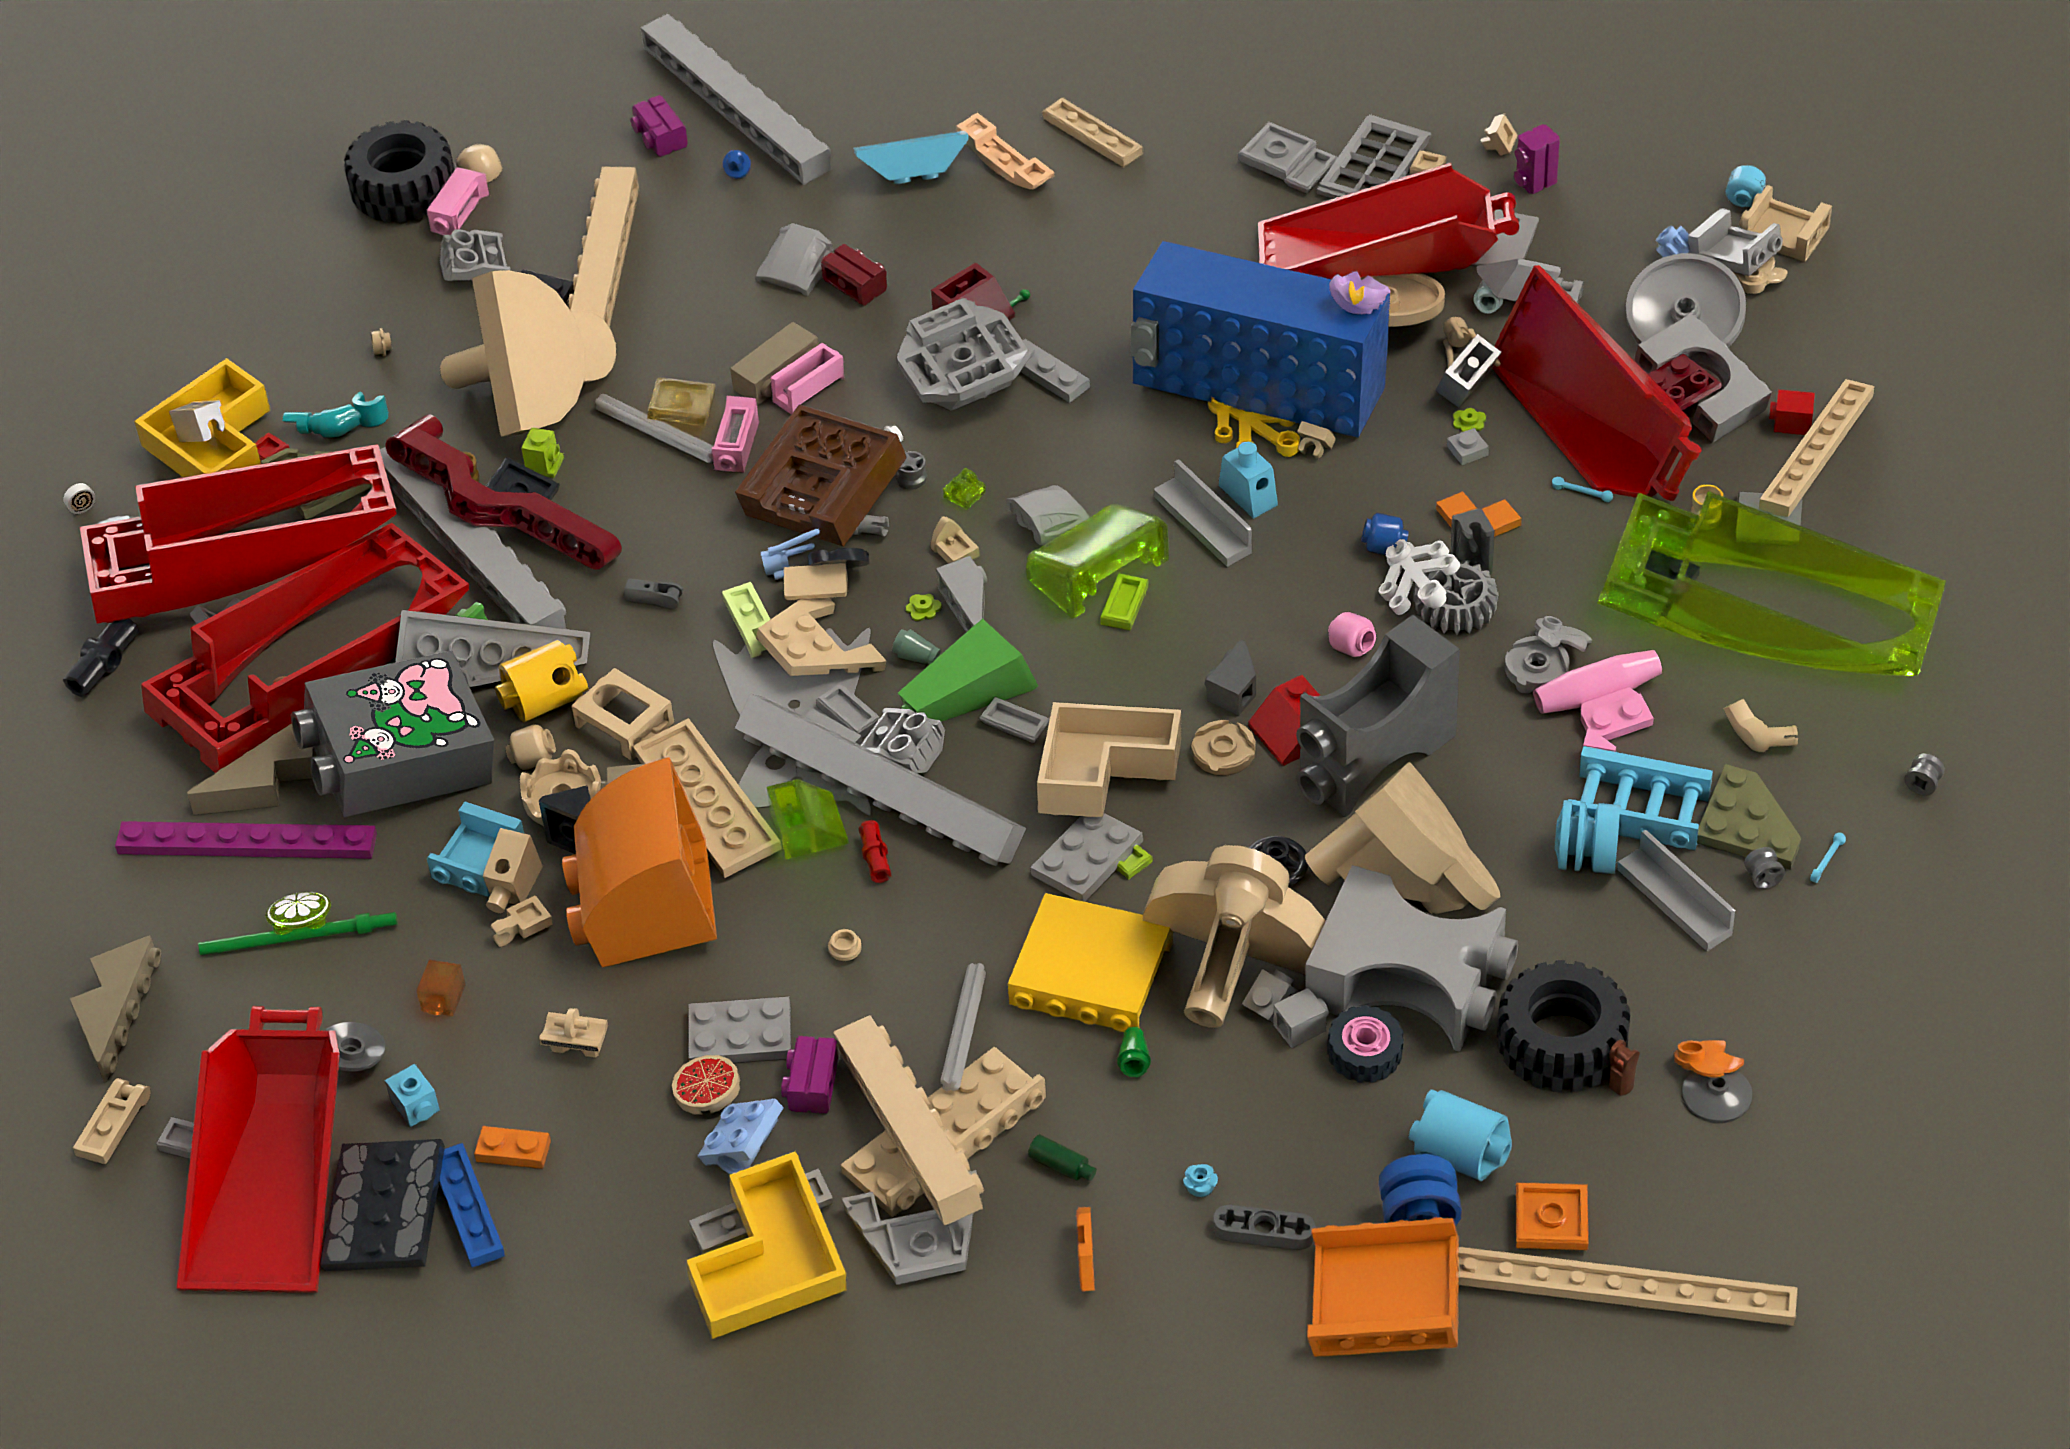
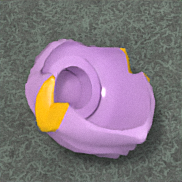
M1357 271L1343 277L1339 274L1335 275L1329 283L1331 295L1336 303L1347 312L1354 314H1371L1373 309H1378L1379 305L1383 304L1386 295L1390 293V289L1369 275L1361 280Z

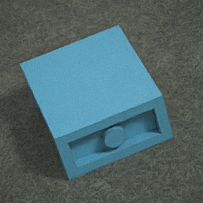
M464 802L458 810L461 820L458 829L440 855L430 853L427 857L431 878L443 884L448 883L463 888L469 893H478L488 897L490 893L483 879V873L499 829L503 828L524 833L522 820Z

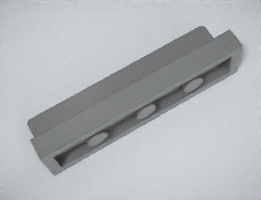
M1179 459L1174 461L1175 477L1154 488V498L1226 567L1252 554L1251 527Z
M1647 830L1641 832L1640 848L1618 861L1617 870L1706 951L1732 936L1735 916L1734 908Z

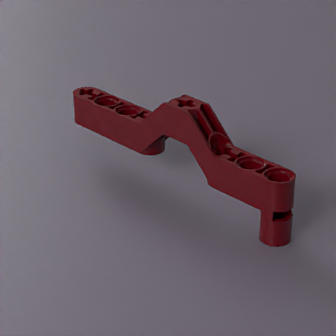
M433 415L423 416L386 440L385 449L390 458L442 486L449 513L473 526L516 527L594 570L601 569L621 554L622 546L615 535L535 492H495L472 479L471 475L474 471L472 460L465 453L439 440L443 434V427L439 419Z

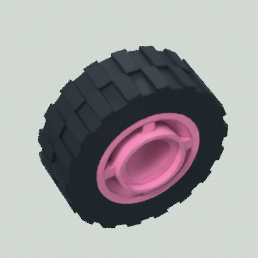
M1361 1005V1007L1356 1008L1355 1006L1350 1007L1347 1011L1339 1013L1338 1017L1333 1019L1331 1028H1329L1327 1042L1329 1062L1339 1074H1343L1349 1080H1357L1360 1083L1369 1081L1373 1083L1379 1079L1383 1080L1390 1073L1393 1074L1397 1070V1065H1400L1404 1043L1403 1029L1400 1028L1396 1018L1394 1019L1389 1012H1384L1378 1007H1367V1005Z

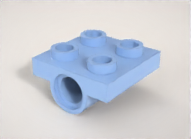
M776 1099L730 1104L722 1111L721 1119L715 1129L706 1137L705 1145L698 1154L699 1159L705 1165L717 1164L729 1174L749 1168L759 1153L760 1147L763 1146L778 1122V1116L783 1110L782 1105Z

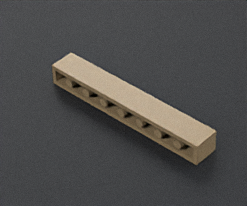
M602 167L600 178L595 179L596 197L591 198L590 208L592 215L587 216V235L582 237L583 255L578 256L579 273L574 275V294L569 296L570 311L592 312L602 318L608 327H610L639 191L636 167Z
M871 1015L833 1031L840 1056L944 1226L983 1209L979 1194L983 1193L984 1189L976 1173H969L970 1167L962 1151H955L956 1144L952 1134L948 1129L942 1130L943 1124L935 1108H928L930 1104L923 1088L919 1087L916 1089V1080L910 1067L903 1068L901 1054L896 1046L890 1047V1038L884 1026L878 1027Z

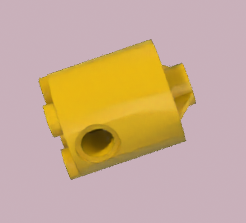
M556 640L501 663L498 669L502 684L495 686V692L503 709L506 710L512 707L522 722H526L583 696V692L589 690L588 684L583 674H578L574 666L577 657L570 644L564 645L559 640ZM557 669L558 676L556 680L553 681L552 674L553 671Z

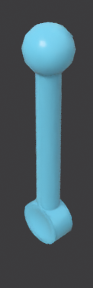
M1562 477L1552 479V487L1554 489L1566 488L1602 498L1604 502L1613 500V494L1609 490L1601 492L1564 482Z
M1836 833L1833 836V844L1817 869L1813 870L1810 881L1818 883L1823 870L1839 845H1843L1846 842V836L1843 833Z

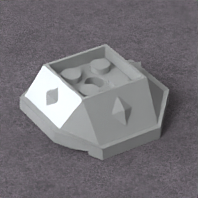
M962 298L910 320L906 330L907 334L897 356L899 368L923 403L933 402L952 411L1009 387L1029 360L1030 354L1028 347L1004 313L988 307L977 306L975 302Z

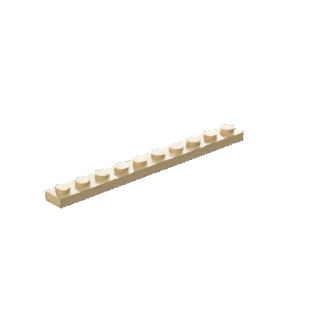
M1459 1247L1458 1285L1792 1326L1795 1323L1798 1287Z

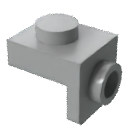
M1262 969L1242 1004L1269 1021L1274 1022V1004L1299 991L1291 986L1293 979L1282 972L1275 970L1272 975Z

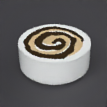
M79 483L66 491L63 502L70 512L82 514L94 505L96 496L87 484Z

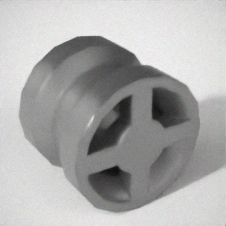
M916 451L905 452L907 458L897 472V481L905 489L920 488L927 482L925 457Z
M1922 753L1913 759L1912 768L1905 775V783L1915 793L1929 795L1936 790L1938 780L1943 776L1945 767L1937 757Z
M1761 847L1752 851L1744 861L1746 870L1753 874L1752 881L1754 885L1760 889H1767L1777 885L1785 876V869L1779 862H1776L1777 855L1770 847Z

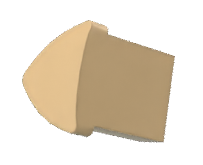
M944 516L939 520L933 532L930 547L935 553L937 552L948 564L971 556L972 559L980 556L979 547L963 532L962 528L954 520Z

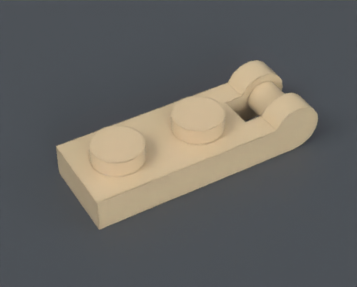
M115 1079L73 1147L75 1156L107 1164L139 1109L147 1104L150 1098V1088L141 1084L132 1086L129 1085L127 1080Z

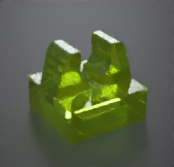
M965 467L943 488L944 498L966 510L986 493L985 483L978 480L975 472Z

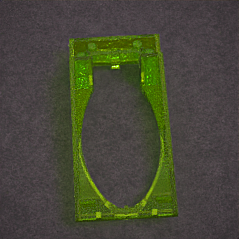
M1709 491L1697 515L1638 493L1597 603L1674 633L1761 658L1837 671L1918 676L1946 581ZM1651 550L1683 560L1675 580L1645 569ZM1690 561L1744 566L1792 574L1835 586L1903 610L1914 619L1915 626L1911 631L1900 636L1861 644L1685 577Z

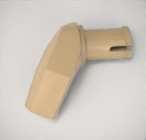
M1740 699L1723 708L1735 732L1753 751L1765 752L1769 747L1797 746L1798 738L1784 737L1786 735H1798L1796 725L1768 728L1766 724L1764 725L1763 721L1753 715L1744 699Z

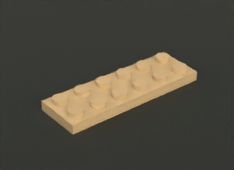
M689 718L633 745L634 754L641 764L670 757L705 835L708 856L724 878L782 849L779 838Z

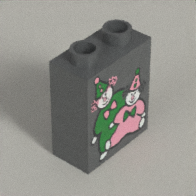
M453 651L305 682L304 710L295 711L291 714L293 734L299 749L314 748L317 757L311 758V771L316 790L320 796L333 793L343 817L492 783L494 738Z

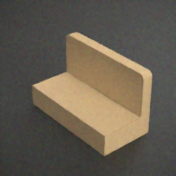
M846 563L784 567V596L786 600L844 597L847 595L848 577Z

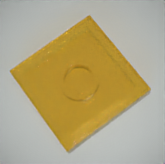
M657 378L647 411V419L707 426L716 393V384Z

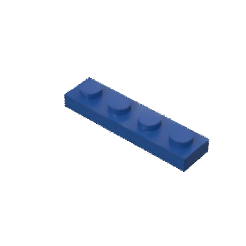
M463 1143L446 1148L444 1150L439 1183L471 1267L473 1268L504 1257L505 1253Z

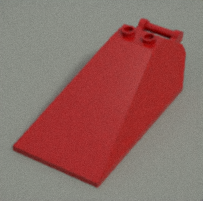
M1451 163L1258 222L1259 263L1326 279H1332L1338 274L1341 277L1347 276L1354 271H1357L1360 277H1367L1368 275L1373 277L1465 269L1471 264L1476 263L1498 241V234L1505 233L1509 236L1517 234L1520 227L1514 212L1516 198L1509 192L1491 196L1490 189L1454 170ZM1501 209L1503 211V218L1495 220L1494 211Z
M1534 265L1494 347L1501 351V354L1498 357L1500 366L1494 365L1492 369L1594 490L1602 492L1609 490L1613 494L1647 499L1658 493L1668 501H1675L1679 494L1678 487L1692 461L1697 460L1702 451L1698 444L1691 442L1687 438L1692 429L1688 416L1540 265ZM1679 452H1681L1682 456L1680 457L1674 471L1672 472L1669 480L1667 481L1665 478L1669 470L1671 469L1677 455L1679 454Z
M252 1006L249 1030L230 1029L207 1051L201 1052L177 1279L178 1290L318 1293L340 1059L335 1031H320L323 1017L321 1007H309V1010L265 1009L264 1006ZM265 1023L307 1024L306 1030H263Z

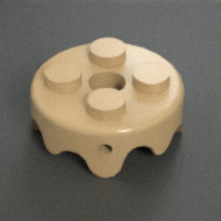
M570 749L564 750L558 759H540L531 775L522 772L520 775V789L524 809L532 820L542 826L544 825L539 806V799L542 796L587 785L592 799L602 789L600 775L596 766H587L581 761L579 755Z

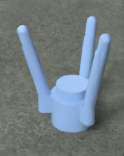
M814 529L780 545L769 547L767 551H762L761 556L766 576L774 574L775 580L783 579L784 567H789L787 557L811 550L815 547V544L810 543L789 550L786 549L820 533L819 529Z

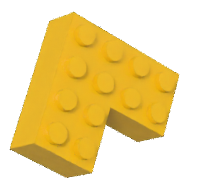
M226 358L134 422L141 446L184 478L260 465L261 461L256 444L241 434L240 431L271 410L264 385ZM220 400L221 406L219 408L225 424L224 430L218 431L216 422L211 419L208 422L211 439L201 442H179L169 411L196 401Z
M796 1151L730 1174V1192L749 1238L686 1260L688 1278L712 1339L846 1291V1272Z

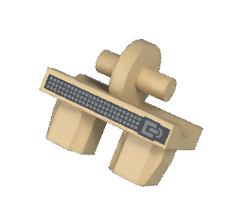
M569 1008L567 1014L548 1012L545 1028L539 1038L540 1045L550 1046L552 1052L564 1053L569 1049L581 1050L585 1056L597 1057L608 1028L607 1020L579 1016V1011L575 1008Z

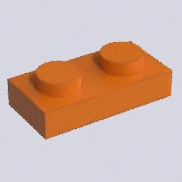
M482 1126L474 1155L476 1162L543 1169L551 1138L550 1134L545 1132Z

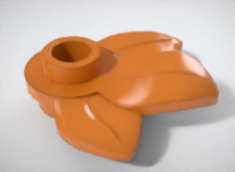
M1684 1041L1678 1045V1050L1674 1053V1061L1683 1069L1693 1070L1695 1073L1706 1077H1722L1724 1073L1735 1072L1744 1065V1059L1724 1052L1726 1041Z

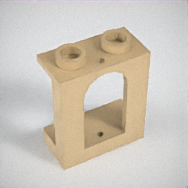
M616 668L611 670L605 677L600 678L595 686L586 694L580 696L572 705L575 726L578 729L587 722L620 741L622 755L631 761L636 758L633 745L666 730L674 723L671 701ZM621 691L648 706L630 724L603 709Z

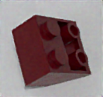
M976 262L931 289L933 310L964 298L975 302L977 306L988 307L1002 312L1008 320L1015 317V312L995 277Z
M1685 354L1677 356L1648 374L1674 400L1681 410L1686 409L1722 387L1720 381Z

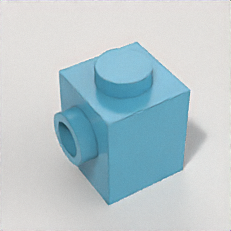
M415 1064L385 1080L390 1101L410 1127L420 1121L429 1119L433 1114L440 1111L435 1090Z

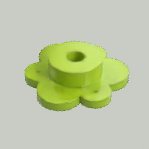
M1467 408L1464 411L1458 410L1453 414V427L1461 429V432L1473 428L1477 431L1483 430L1486 414L1476 412L1473 408Z
M915 594L910 597V603L906 605V612L910 613L911 618L915 621H922L925 618L933 619L936 616V612L941 610L942 603L934 599L932 594Z

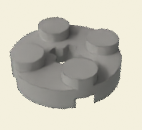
M1529 636L1516 641L1513 644V649L1509 653L1507 651L1505 656L1506 675L1521 693H1531L1534 689L1569 671V655L1566 649L1561 644L1556 647H1549L1537 636ZM1538 661L1542 666H1533L1532 662Z

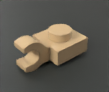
M533 896L506 909L507 918L497 920L491 924V928L496 933L492 937L499 947L505 946L513 940L517 933L526 938L553 925L552 916L538 898Z

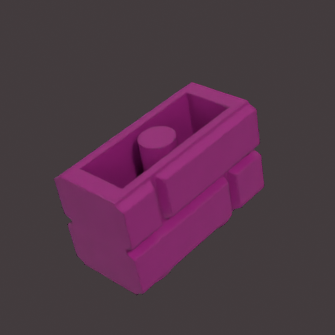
M661 95L648 99V102L644 100L633 105V117L630 119L631 125L636 134L641 132L647 149L652 148L659 157L672 153V150L678 151L687 147L686 127Z
M1544 124L1533 128L1532 131L1528 130L1518 135V148L1515 150L1517 169L1514 171V179L1529 194H1535L1543 190V187L1548 188L1557 183L1560 137Z
M798 1036L795 1048L788 1050L787 1070H790L789 1077H783L781 1093L782 1097H787L788 1108L792 1112L811 1111L812 1113L827 1114L830 1111L839 1060L837 1040L834 1038L819 1037L815 1039L814 1037Z

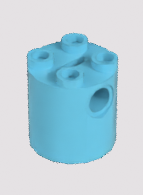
M1431 1089L1428 1092L1423 1104L1425 1111L1421 1121L1416 1120L1409 1133V1140L1415 1142L1414 1151L1416 1155L1429 1154L1440 1156L1449 1161L1455 1171L1480 1181L1486 1179L1492 1171L1505 1164L1512 1147L1508 1117L1442 1090L1437 1092Z

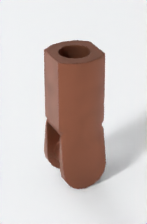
M1621 1039L1613 1045L1609 1053L1611 1064L1609 1088L1620 1096L1626 1095L1633 1090L1636 1066L1640 1056L1639 1051L1636 1049L1631 1051L1626 1047V1042Z

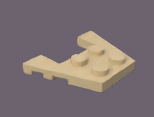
M830 598L800 599L763 624L757 631L756 638L790 676L829 674L830 669H844L847 673H858L859 668L873 667V672L885 670L886 660L872 644L844 652L815 620L816 618L830 615L834 612L835 603Z

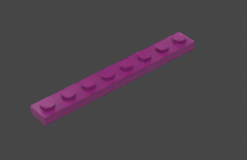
M121 821L115 848L117 854L372 859L377 831L376 827L371 825Z

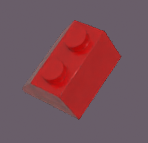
M1303 675L1275 687L1248 721L1250 729L1282 766L1300 758L1301 747L1296 737V732L1300 728V695L1307 693L1311 696H1320Z

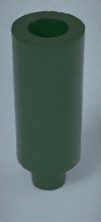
M1040 1134L1033 1139L1028 1150V1157L1076 1181L1081 1179V1177L1091 1181L1095 1177L1097 1169L1088 1165L1089 1160L1087 1157Z

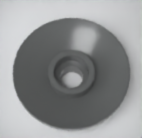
M343 1022L332 1025L324 1030L335 1031L340 1053L339 1070L359 1071L370 1068L377 1064L385 1053V1040L383 1036L369 1025L358 1022Z
M1737 1070L1731 1073H1724L1722 1077H1706L1693 1071L1684 1081L1682 1097L1689 1111L1698 1118L1713 1123H1726L1740 1118L1747 1112L1752 1102V1088L1745 1076Z

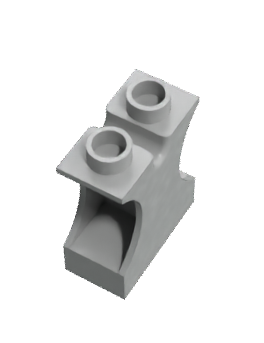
M1352 865L1306 962V989L1309 988L1316 998L1320 997L1325 1002L1328 1012L1334 1015H1338L1342 1011L1345 1012L1350 1007L1355 1006L1356 1008L1361 1007V1005H1367V1007L1395 1005L1419 1011L1439 1024L1449 1037L1453 1050L1460 1052L1471 1027L1484 1031L1487 1029L1497 998V992L1488 989V986L1493 976L1505 980L1509 978L1518 952V941L1505 937V908L1499 907L1490 913L1469 919L1435 917L1416 909L1406 902L1396 890L1391 876Z

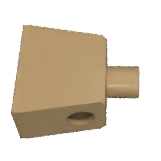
M503 828L499 829L483 873V879L490 893L486 907L491 911L503 913L508 903L516 905L526 900L543 866L531 835Z

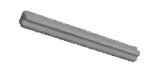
M601 394L599 398H596L597 410L707 463L713 462V445L606 394Z
M971 963L966 969L940 1080L943 1084L942 1088L947 1092L949 1090L957 1091L961 1085L986 976L984 965L981 963Z

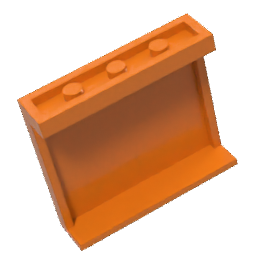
M1437 1217L1419 1221L1398 1220L1392 1223H1362L1350 1226L1328 1225L1323 1228L1311 1229L1315 1242L1313 1323L1308 1325L1307 1338L1314 1357L1458 1347L1459 1237L1453 1218L1444 1219Z

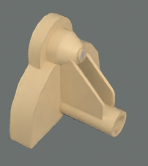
M509 270L491 271L472 278L484 344L446 356L440 366L443 381L452 389L458 390L476 383L491 382L501 437L515 436L529 432L531 427L542 428L561 421L577 403L582 385L603 378L612 370L616 359V343L612 331L602 318L592 312L570 311L557 291L534 275Z
M1410 761L1387 779L1355 811V814L1305 854V860L1311 870L1327 885L1333 884L1340 877L1345 880L1352 865L1391 876L1396 890L1403 899L1421 901L1422 905L1431 914L1463 909L1469 903L1480 910H1485L1500 898V891L1496 882L1468 847L1460 828L1446 806Z
M1225 845L1215 848L1209 862L1184 861L1164 867L1154 882L1142 921L1170 927L1173 932L1207 942L1199 970L1184 1009L1185 1016L1194 1023L1212 1028L1221 1027L1246 955L1306 975V962L1326 921L1310 901L1288 887L1290 880L1288 871L1280 862L1267 854L1247 847Z

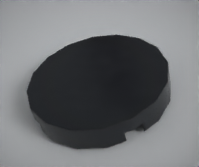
M838 548L830 552L823 549L813 551L808 555V565L846 563V569L870 564L869 552L861 548Z

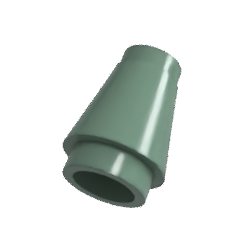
M901 629L893 643L892 652L898 654V658L930 665L940 656L941 649L913 630L906 631Z

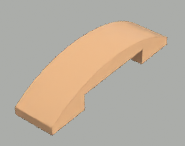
M978 112L957 125L958 132L966 131L968 133L969 139L966 143L987 166L1009 182L1034 190L1054 176V171L1036 157L1031 160L1026 159L996 135V126Z

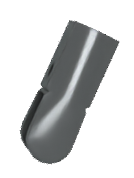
M628 579L624 589L626 601L653 604L669 609L678 607V597L683 594V587L675 582H651Z

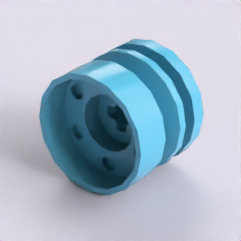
M1564 800L1562 810L1557 818L1555 836L1558 869L1566 870L1568 855L1576 856L1575 871H1580L1584 857H1591L1593 872L1615 874L1621 805L1599 803L1593 818L1587 816L1586 802H1580L1579 816H1571L1572 801Z

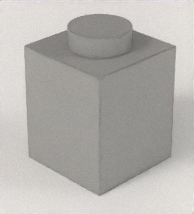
M1309 988L1274 1004V1026L1291 1048L1326 1032V1017L1329 1015L1328 1008L1325 1002L1320 997L1316 998Z

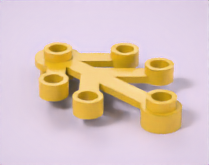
M1211 397V402H1208L1209 410L1217 414L1218 427L1215 429V440L1217 442L1228 443L1233 438V430L1229 426L1230 415L1239 421V441L1236 444V448L1243 442L1253 443L1251 441V430L1276 445L1277 452L1282 456L1291 457L1299 452L1300 436L1296 432L1283 431L1279 433L1265 424L1279 423L1281 426L1290 427L1295 422L1233 408L1216 401L1214 397Z

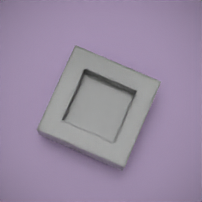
M1475 428L1447 438V447L1461 465L1488 456L1489 447Z

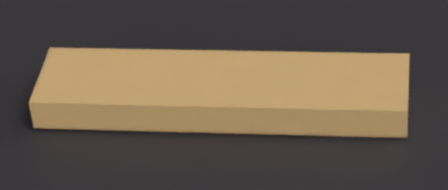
M1064 98L1059 99L1043 111V119L1123 168L1143 154L1142 145Z

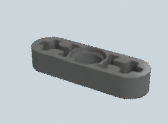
M1224 1205L1219 1207L1213 1216L1214 1232L1218 1238L1225 1241L1297 1250L1306 1249L1314 1243L1311 1229L1316 1228L1315 1222L1310 1216L1303 1213ZM1227 1219L1234 1220L1231 1226H1225ZM1245 1221H1248V1229H1244ZM1266 1221L1270 1222L1274 1229L1268 1233H1261L1255 1229V1225ZM1280 1225H1285L1284 1234H1280ZM1297 1228H1304L1302 1235L1295 1234Z

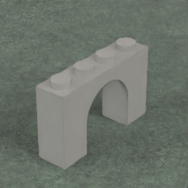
M1692 313L1638 345L1634 361L1647 374L1660 368L1677 356L1685 354L1700 367L1713 372L1721 380L1724 389L1698 404L1692 422L1712 443L1766 411L1772 394L1766 383L1759 380L1749 370L1748 366L1743 361H1740L1728 349L1727 345L1720 341L1708 329L1707 325L1698 320Z

